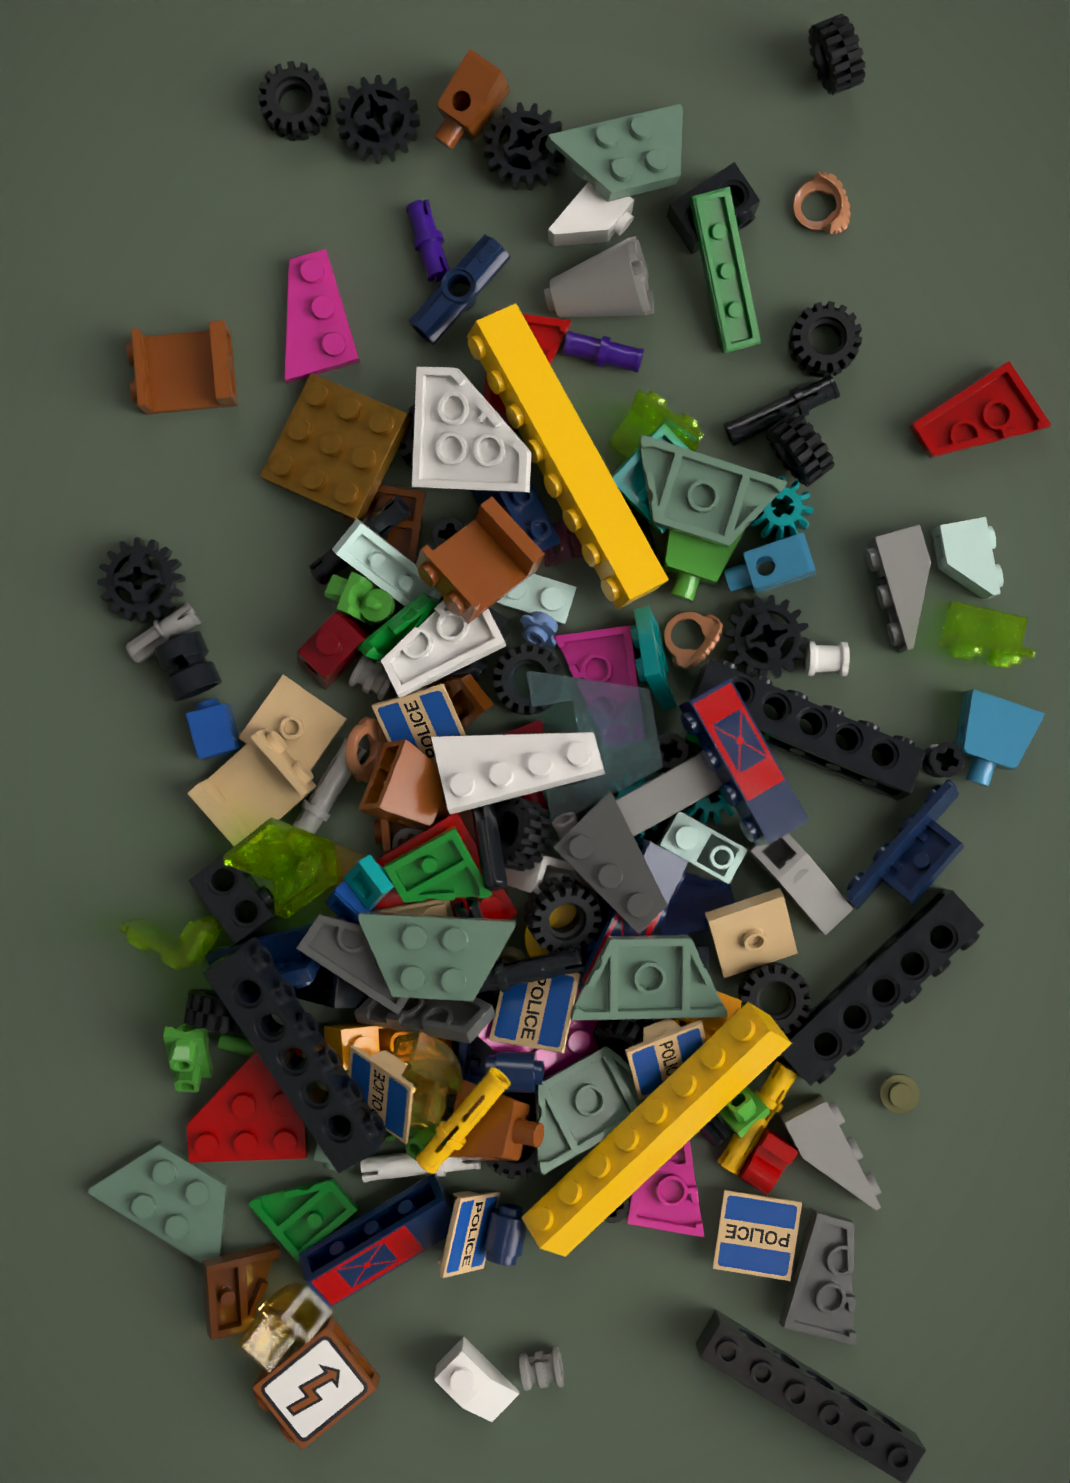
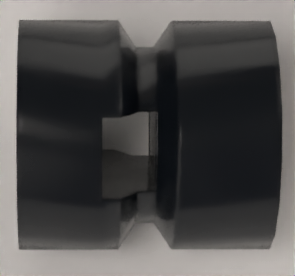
M200 631L173 638L153 650L161 671L169 672L170 674L166 682L174 701H182L197 696L222 683L214 662L207 661L205 658L209 650Z

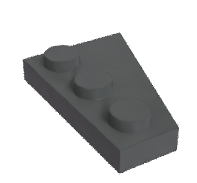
M610 790L553 848L640 934L668 904Z
M319 914L296 948L397 1015L409 999L392 997L360 924Z
M369 996L354 1012L358 1023L464 1043H471L496 1016L493 1006L478 997L474 1001L409 998L397 1015Z
M815 1209L812 1210L779 1321L784 1328L856 1346V1332L853 1330L855 1296L852 1290V1272L855 1270L854 1223L850 1219Z

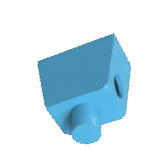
M804 532L743 553L746 563L724 569L730 592L753 585L756 594L816 576V570ZM768 561L774 563L775 569L773 573L763 576L758 572L760 564Z
M975 689L964 691L955 744L961 748V752L965 757L972 759L966 780L989 787L995 767L1003 770H1015L1042 722L1045 713Z

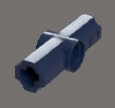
M484 234L455 268L450 269L444 274L441 285L409 320L410 326L423 339L435 346L463 312L470 310L475 305L477 296L510 260V255L503 246L494 238ZM458 283H463L470 288L469 292L462 297L453 296L449 290Z

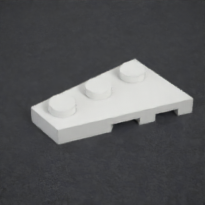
M443 600L434 608L435 612L418 628L415 627L381 660L398 697L402 698L505 647L506 643L489 609L467 624L461 616L454 615L447 608Z

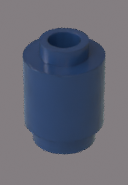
M497 1051V1055H487L485 1076L491 1067L503 1072L511 1083L504 1092L535 1093L536 1085H543L544 1061L537 1060L536 1052Z
M503 1202L500 1203L499 1208L491 1209L483 1246L486 1250L485 1258L488 1261L499 1265L513 1266L516 1264L517 1257L522 1255L527 1226L521 1218L524 1215L521 1206Z

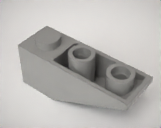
M920 524L874 537L868 542L869 549L865 550L868 567L871 572L876 571L880 586L876 587L878 602L882 609L887 608L891 623L887 624L890 642L893 646H898L900 653L914 648L931 565Z
M789 833L769 845L756 846L755 842H752L746 848L753 859L824 935H827L853 910V907Z
M818 1095L779 1115L794 1146L804 1160L873 1209L878 1210L881 1208L876 1198V1195L880 1194L881 1190L870 1171L865 1174L863 1173L858 1163V1160L862 1159L863 1155L852 1136L847 1139L845 1138L839 1126L845 1123V1120L834 1101L828 1104L821 1095Z

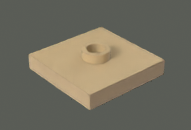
M283 674L238 738L247 744L252 740L250 737L259 730L267 728L269 732L275 731L286 742L288 746L286 751L295 762L298 760L303 762L312 771L348 719Z
M780 888L705 913L720 970L724 978L798 954L785 898Z

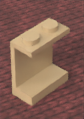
M267 728L255 732L250 737L251 741L213 775L198 783L187 793L239 853L254 843L317 787L312 781L314 776L310 769L299 760L295 762L286 751L288 746L284 739L275 731L269 732Z

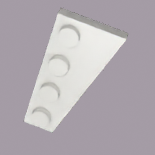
M594 732L431 737L450 815L605 774Z

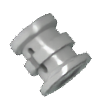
M365 655L357 663L348 682L350 687L359 684L363 688L362 691L368 695L371 692L375 693L377 700L381 702L385 700L393 687L382 662L377 661L375 663Z
M558 1346L553 1347L550 1354H545L544 1351H536L535 1356L528 1357L526 1353L520 1354L519 1367L524 1391L531 1390L533 1385H539L540 1389L547 1388L549 1383L555 1382L559 1388L564 1387L563 1364Z

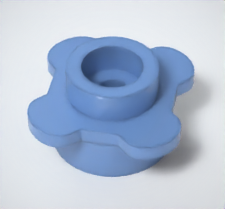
M534 611L530 615H523L520 622L523 624V628L520 633L523 638L532 645L545 646L549 649L555 647L556 641L553 639V636L558 630V624L554 618L541 611Z

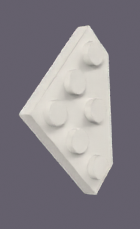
M416 367L412 487L530 492L532 452L460 369L453 367Z

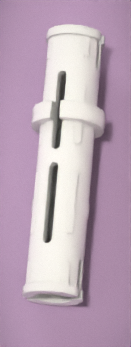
M408 1152L372 1156L362 1160L360 1164L361 1173H364L362 1175L364 1183L374 1180L430 1174L416 1160L411 1158ZM448 1157L439 1167L436 1174L437 1177L446 1176V1172L481 1169V1161H467Z

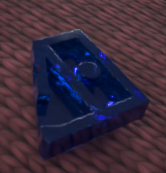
M685 872L684 880L674 890L668 902L666 916L659 924L660 934L687 935L709 930L705 913L735 903L731 884L700 878L698 875Z

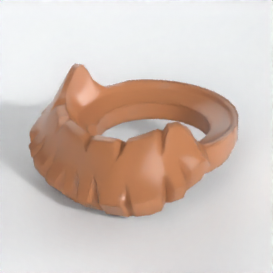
M817 172L812 181L805 183L797 191L793 208L797 221L803 227L812 231L823 230L830 235L840 234L848 227L851 215L849 210L850 204L847 201L846 190L842 189L843 185L840 180H837L835 175L827 174V172ZM814 192L832 195L836 201V209L826 219L814 222L805 218L801 211V205L805 197Z
M687 611L679 613L670 619L664 629L663 641L667 651L672 656L674 667L688 670L692 666H697L700 661L705 660L706 655H709L710 651L715 648L722 634L721 629L723 625L717 616L713 614L701 615L697 612ZM683 620H692L700 625L705 640L697 650L681 649L674 645L671 633L677 623Z
M372 717L361 719L358 725L351 730L346 743V764L357 782H369L383 744L388 742L378 719ZM367 735L369 739V755L365 763L361 765L358 761L357 750L361 738Z

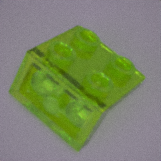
M638 390L634 396L631 410L608 444L626 457H629L639 447V440L642 434L649 436L661 423H665L690 450L696 452L705 434L699 430L701 425L695 419L684 413L678 416L666 408L668 403L660 395L652 391L646 394Z
M956 601L949 602L939 645L940 648L950 650L949 656L964 660H973V656L988 658V665L1010 669L1011 665L1021 666L1022 662L1034 659L1037 651L1022 647L1028 621L1027 617Z
M269 818L223 855L225 865L272 881L275 915L287 919L338 881L334 842L275 818Z
M213 914L198 918L195 922L190 921L179 939L142 918L122 922L119 928L121 932L127 934L125 940L129 944L144 951H147L148 947L162 954L160 960L163 963L177 970H182L183 967L189 969L204 962L207 952L211 950L223 929Z

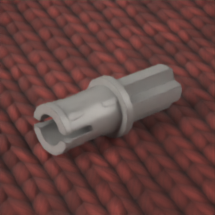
M186 602L182 607L160 622L157 619L154 620L153 627L126 645L127 652L136 663H141L154 654L153 650L157 646L183 635L202 622L195 615L196 612L191 605Z

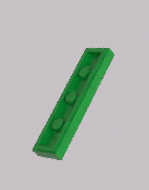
M730 187L690 196L689 201L721 353H728L761 344Z

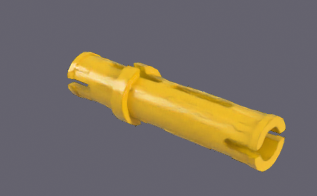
M776 1061L761 1089H756L754 1092L769 1108L770 1114L754 1123L741 1139L734 1132L727 1147L717 1160L722 1167L736 1175L740 1174L747 1158L752 1153L774 1114L776 1112L780 1113L783 1108L781 1102L799 1073L786 1064Z
M491 1067L487 1075L465 1098L447 1121L439 1123L435 1129L436 1135L422 1152L416 1156V1161L426 1172L435 1174L454 1150H460L466 1143L465 1137L487 1113L504 1090L511 1085L510 1080L503 1072ZM484 1095L485 1098L483 1099V1101L469 1116L467 1114L469 1110L475 1105V1103L480 1099V1097ZM458 1126L459 1129L456 1131V1133L450 1138V1140L445 1144V1146H442V1142L448 1137V1135L454 1130V1128Z

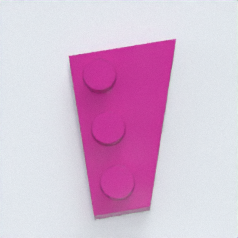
M322 249L289 259L285 382L287 384L309 378L311 373L319 375L359 363V356L327 250Z
M631 625L554 636L569 665L573 678L583 694L595 724L608 747L647 742L636 668L635 647L630 630Z
M690 1140L630 1195L629 1212L626 1218L627 1224L704 1237Z

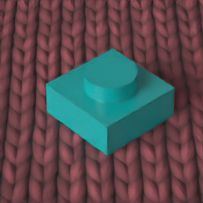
M370 854L358 861L344 876L345 881L367 910L377 904L394 887L384 868L377 864Z

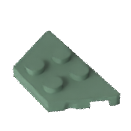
M680 103L548 134L545 145L552 154L558 150L573 163L571 170L582 180L588 181L593 186V189L607 202L677 184L681 176L683 107Z
M643 434L639 440L652 524L726 548L732 544L787 484L785 480Z
M360 912L358 914L359 923L392 997L474 1001L516 926V920L375 912Z
M689 935L608 936L575 1001L572 1020L727 1017V1010L721 1002Z
M601 1046L544 1078L543 1085H536V1122L542 1123L544 1126L543 1141L536 1148L537 1169L540 1174L548 1173L601 1142L646 1099H638L629 1064L609 1047Z
M163 1141L108 1177L95 1183L87 1192L201 1264L202 1260L218 1257L221 1254L228 1182L198 1163H189L187 1156Z

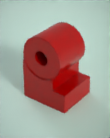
M766 1127L752 1153L747 1158L738 1178L767 1195L774 1188L787 1165H791L799 1151L791 1142Z

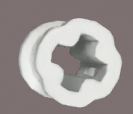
M810 641L806 645L805 671L807 676H814L815 672L838 673L840 677L847 676L850 661L848 642H840L839 646L816 645L814 641Z

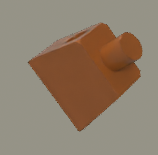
M468 50L437 103L436 107L444 118L433 136L437 141L448 149L453 150L463 133L474 140L479 136L511 91L502 70L473 50Z
M406 739L384 743L358 810L407 828L430 827L434 820L440 821L450 815L446 800L443 797L444 791L438 766Z
M460 1080L453 1113L478 1084ZM501 1094L465 1137L466 1143L460 1150H454L449 1157L467 1161H518L521 1157L523 1145L536 1148L541 1145L544 1138V1126L542 1123L528 1121L530 1113L529 1104ZM482 1095L480 1099L475 1103V1105L469 1110V1112L467 1113L469 1116L483 1101V1099L485 1098L484 1095ZM458 1126L448 1135L447 1142L459 1129Z

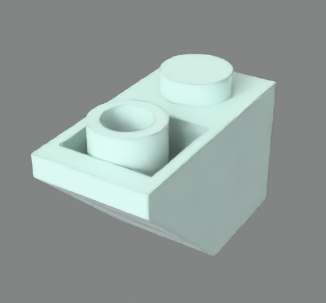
M986 517L939 525L931 531L939 570L982 599L992 598L1001 594L1000 587L1003 586L1004 582L1003 572L1000 565L995 564L992 550L996 548V536L993 527L988 526Z
M680 811L672 815L657 842V845L689 861V863L727 884L732 880L748 851L745 847Z

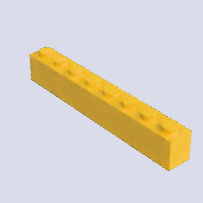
M515 303L477 320L467 335L469 350L476 360H480L483 365L491 390L495 394H499L506 407V416L513 428L518 429L525 445L532 452L531 461L537 463L544 476V485L551 497L556 498L559 503L567 528L571 532H575L580 541L585 561L596 570L601 580V589L605 597L613 602L618 610L655 591L669 579L519 307Z
M747 1002L521 1218L538 1247L566 1257L792 1043L772 1017Z

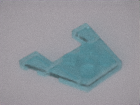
M536 671L526 672L532 707L573 701L578 733L594 732L605 772L603 775L586 779L584 783L546 789L552 822L563 813L574 812L576 814L599 802L610 790L614 794L663 768L650 689Z

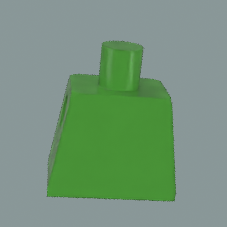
M668 529L662 568L666 572L677 575L671 596L693 602L699 583L714 586L744 530L726 548Z

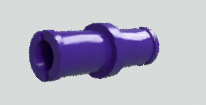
M417 200L406 206V212L409 215L415 234L413 244L415 250L421 254L427 273V280L433 282L435 279V282L442 281L444 274L450 270L442 248L444 238L442 232L436 228L429 201L424 200L422 205V200Z
M568 331L563 355L596 362L597 367L604 368L605 365L631 370L635 373H638L644 354L643 348L638 349L611 342V337L603 336L602 339L573 333V331Z

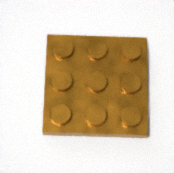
M311 373L260 477L269 483L354 521L356 519L361 521L413 418L406 412Z

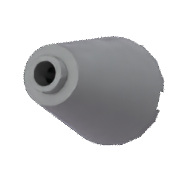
M636 236L627 238L551 278L550 288L544 289L549 311H556L559 318L647 316L654 314L652 289L649 290L647 280L649 274L640 242L636 239Z

